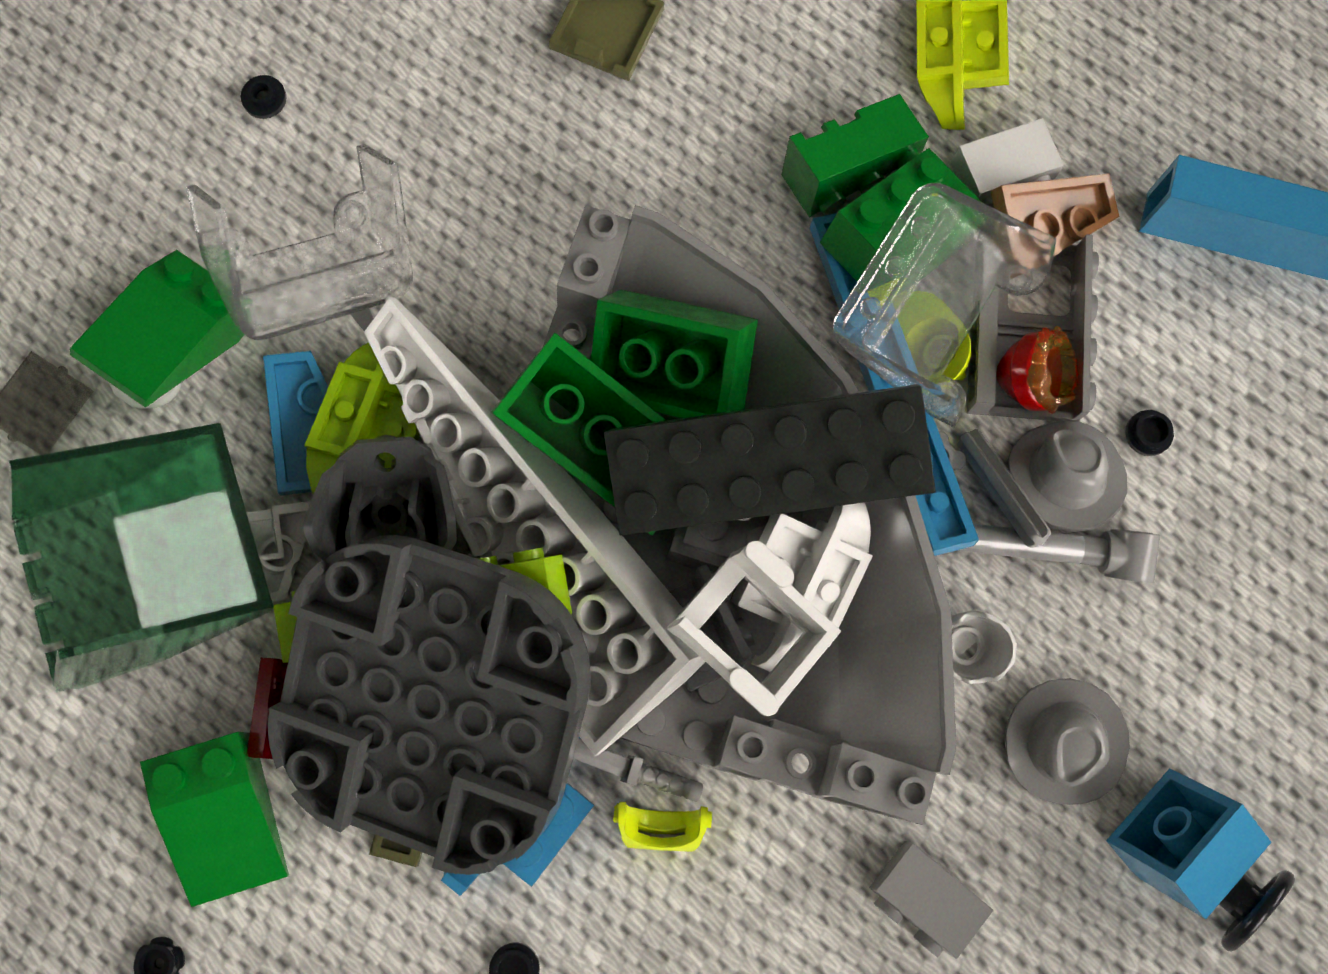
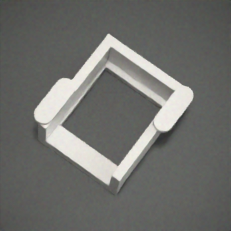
M752 541L730 554L666 630L685 642L760 714L771 716L778 711L780 705L839 635L841 630L791 585L794 581L792 569L762 542ZM743 578L803 632L762 683L755 679L747 670L739 666L700 630L703 624Z

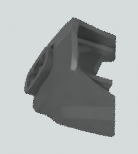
M382 435L375 439L355 441L340 453L336 463L322 474L303 522V533L311 552L320 559L325 560L336 551L351 544L383 535L407 536L451 550L457 542L456 518L444 465L436 460L430 447L412 437ZM386 452L395 457L392 460L391 468H385V461L378 454Z

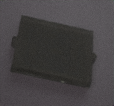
M31 351L0 391V429L8 433L7 438L10 441L16 442L19 440L40 455L46 457L94 391L68 375L66 367L59 366L57 368Z

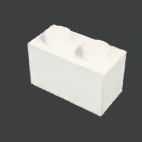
M1043 118L960 145L951 162L955 175L990 210H994L990 191L1001 185L1054 180L1064 166Z

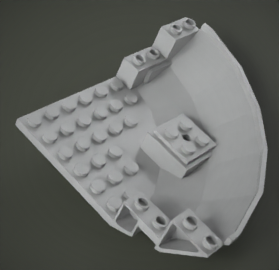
M585 205L557 283V308L544 345L556 333L591 360L597 299L622 289L758 319L744 409L859 393L850 375L764 281L659 212L635 205L632 218L628 219L615 215L609 210H599ZM568 329H576L580 332L581 337L576 341H569L563 334ZM657 412L667 421L681 419L679 417ZM569 474L619 531L616 509ZM916 496L864 502L867 507L871 527L869 554L873 555L839 626L841 632L780 705L774 715L764 716L760 714L721 677L692 692H689L686 684L683 683L623 734L620 739L755 781L771 782L825 801L923 825L936 773L950 775L956 752L951 608ZM834 507L783 514L815 528L819 519L828 523ZM770 515L753 517L748 521L731 520L658 530L653 535L643 532L622 536L670 592L691 582L698 567L707 564L713 575L732 552L752 541H759ZM737 586L731 592V597L733 596ZM729 600L726 603L734 619L736 620L741 617L744 619L755 642L754 646L749 647L752 657L742 668L762 683L770 672L751 663L755 655L759 656L768 649L775 636V633L768 628L771 620L743 609ZM797 753L805 755L808 759L809 766L804 773H798L792 767V758Z

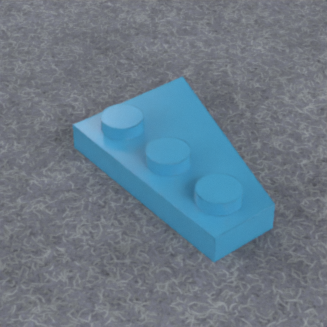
M311 351L264 355L278 494L283 496L312 492L306 469L307 449L304 445L327 392L328 385Z

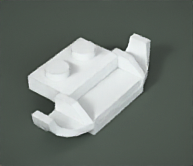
M865 503L835 506L828 523L819 519L815 528L785 514L770 515L759 541L792 569L794 581L791 585L839 628L873 555L869 554L871 527ZM743 578L739 582L731 602L771 620L768 628L775 633V636L768 649L759 656L755 655L751 663L771 672L803 632Z

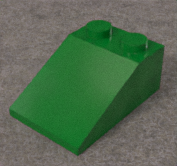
M176 249L143 269L70 347V355L146 408L241 340L245 334L250 299Z
M238 731L140 762L152 815L191 907L289 877L260 758L248 757L247 754L250 735L248 732Z

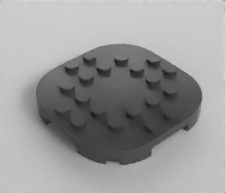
M383 535L371 537L342 548L325 560L318 562L303 578L291 602L288 614L297 617L281 700L270 707L268 716V737L272 758L276 769L284 766L290 780L297 790L291 794L307 813L333 830L341 833L349 825L376 834L433 856L432 868L443 872L466 875L491 872L496 866L511 861L514 858L517 860L548 828L561 805L588 702L591 680L588 651L583 635L568 609L551 591L528 576L407 536Z

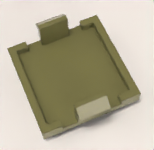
M570 0L549 40V48L629 81L664 11V2L661 0Z

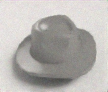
M1061 421L1040 426L1024 434L1016 442L1009 454L1007 461L1009 472L1049 528L1068 533L1089 531L1109 522L1121 510L1128 492L1126 469L1113 443L1096 428L1080 421Z
M1072 678L1048 680L1029 689L1015 705L1008 719L1005 733L1006 756L1016 779L1033 795L1055 804H1085L1100 799L1119 782L1126 767L1130 749L1129 730L1120 708L1108 693L1091 683Z

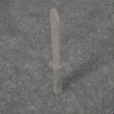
M578 738L573 757L578 761L620 776V781L636 786V783H644L646 786L656 787L658 790L671 792V794L683 796L695 802L701 797L703 791V784L692 779L688 780L686 777L673 775L674 773L665 770L661 771L653 766H646L647 764L643 763L644 759L628 755V757H624L608 750H604L601 754L594 756L585 743Z

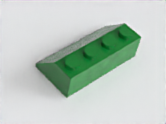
M556 333L550 337L490 412L614 508L615 503L604 432L613 428L667 421ZM651 531V532H647V533H649L650 535H653V534L655 533V531Z

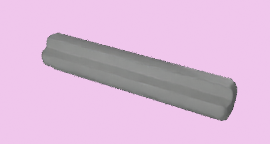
M974 429L963 433L960 436L957 447L964 453L966 460L1022 541L1029 548L1044 544L1051 535L1050 528L982 432Z

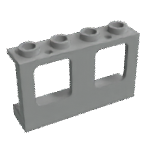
M988 226L981 228L973 242L970 320L971 359L968 371L967 414L1050 421H1079L1093 409L1096 401V385L1090 382V366H1093L1096 360L1097 341L1095 338H1091V322H1094L1097 315L1098 298L1097 295H1092V279L1096 277L1099 266V255L1097 252H1093V235L1086 234L1077 246L1070 245L1059 254L1040 263L1065 266L1071 273L1070 312L1065 316L1019 313L1010 310L1008 307L1009 272L999 228ZM1036 331L1050 332L1056 339L1059 350L1067 354L1069 358L1068 398L1063 403H1056L1052 409L1047 411H1030L1025 409L1021 404L1006 395L996 378L997 366L1006 351L1024 335Z

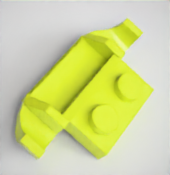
M916 0L917 79L925 101L936 114L942 129L965 130L964 89L1009 85L1007 0Z

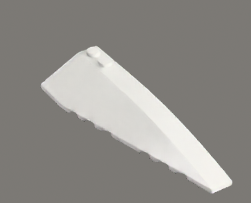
M389 297L364 333L389 384H396L402 396L403 405L401 409L408 423H415L425 445L431 448L436 460L445 467L455 518L473 555L480 556L481 558L497 556L498 565L514 563L513 553L543 547L544 557L562 554L572 608L571 615L583 635L590 661V691L579 737L593 755L597 756L685 683L705 663L685 642L666 630L683 610V607L625 538L619 535V531L570 475L490 413L500 400L396 298Z

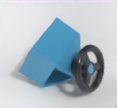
M1170 768L1106 840L1139 879L1194 913L1207 919L1214 909L1220 905L1236 918L1221 939L1222 947L1227 951L1238 949L1259 929L1283 901L1295 882L1294 875L1284 870L1275 875L1262 889L1258 887L1256 882L1245 873L1272 843L1243 804Z

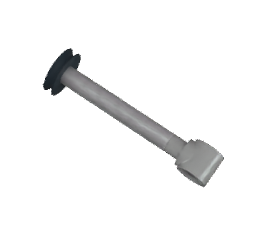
M974 524L979 541L972 547L957 550L1097 566L1099 572L1105 574L1104 576L1153 583L1155 580L1160 535L1121 529H1110V531L1103 532L1101 537L1051 532V535L1044 544L1029 548L1014 528Z

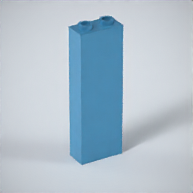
M1183 155L1177 156L1147 192L1139 232L1328 280V192Z

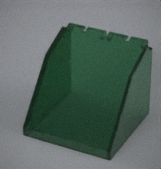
M221 423L9 460L11 519L15 520L12 522L19 553L20 555H30L40 551L42 557L34 561L22 563L32 600L52 596L53 602L48 601L34 607L43 645L63 640L65 647L45 653L56 693L69 689H81L164 661L267 614L273 609L274 606Z

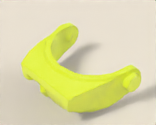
M619 802L614 806L613 822L618 823L622 841L628 848L692 852L699 847L706 828H711L712 811H708V807L703 806L694 811H655L628 806L626 802ZM638 829L653 834H677L685 832V835L677 837L660 838L642 834L638 832Z

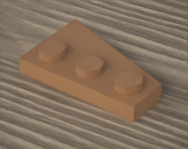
M1110 173L1001 185L990 191L1010 281L1026 274L1035 266L1083 239L1086 234H1092L1119 217Z

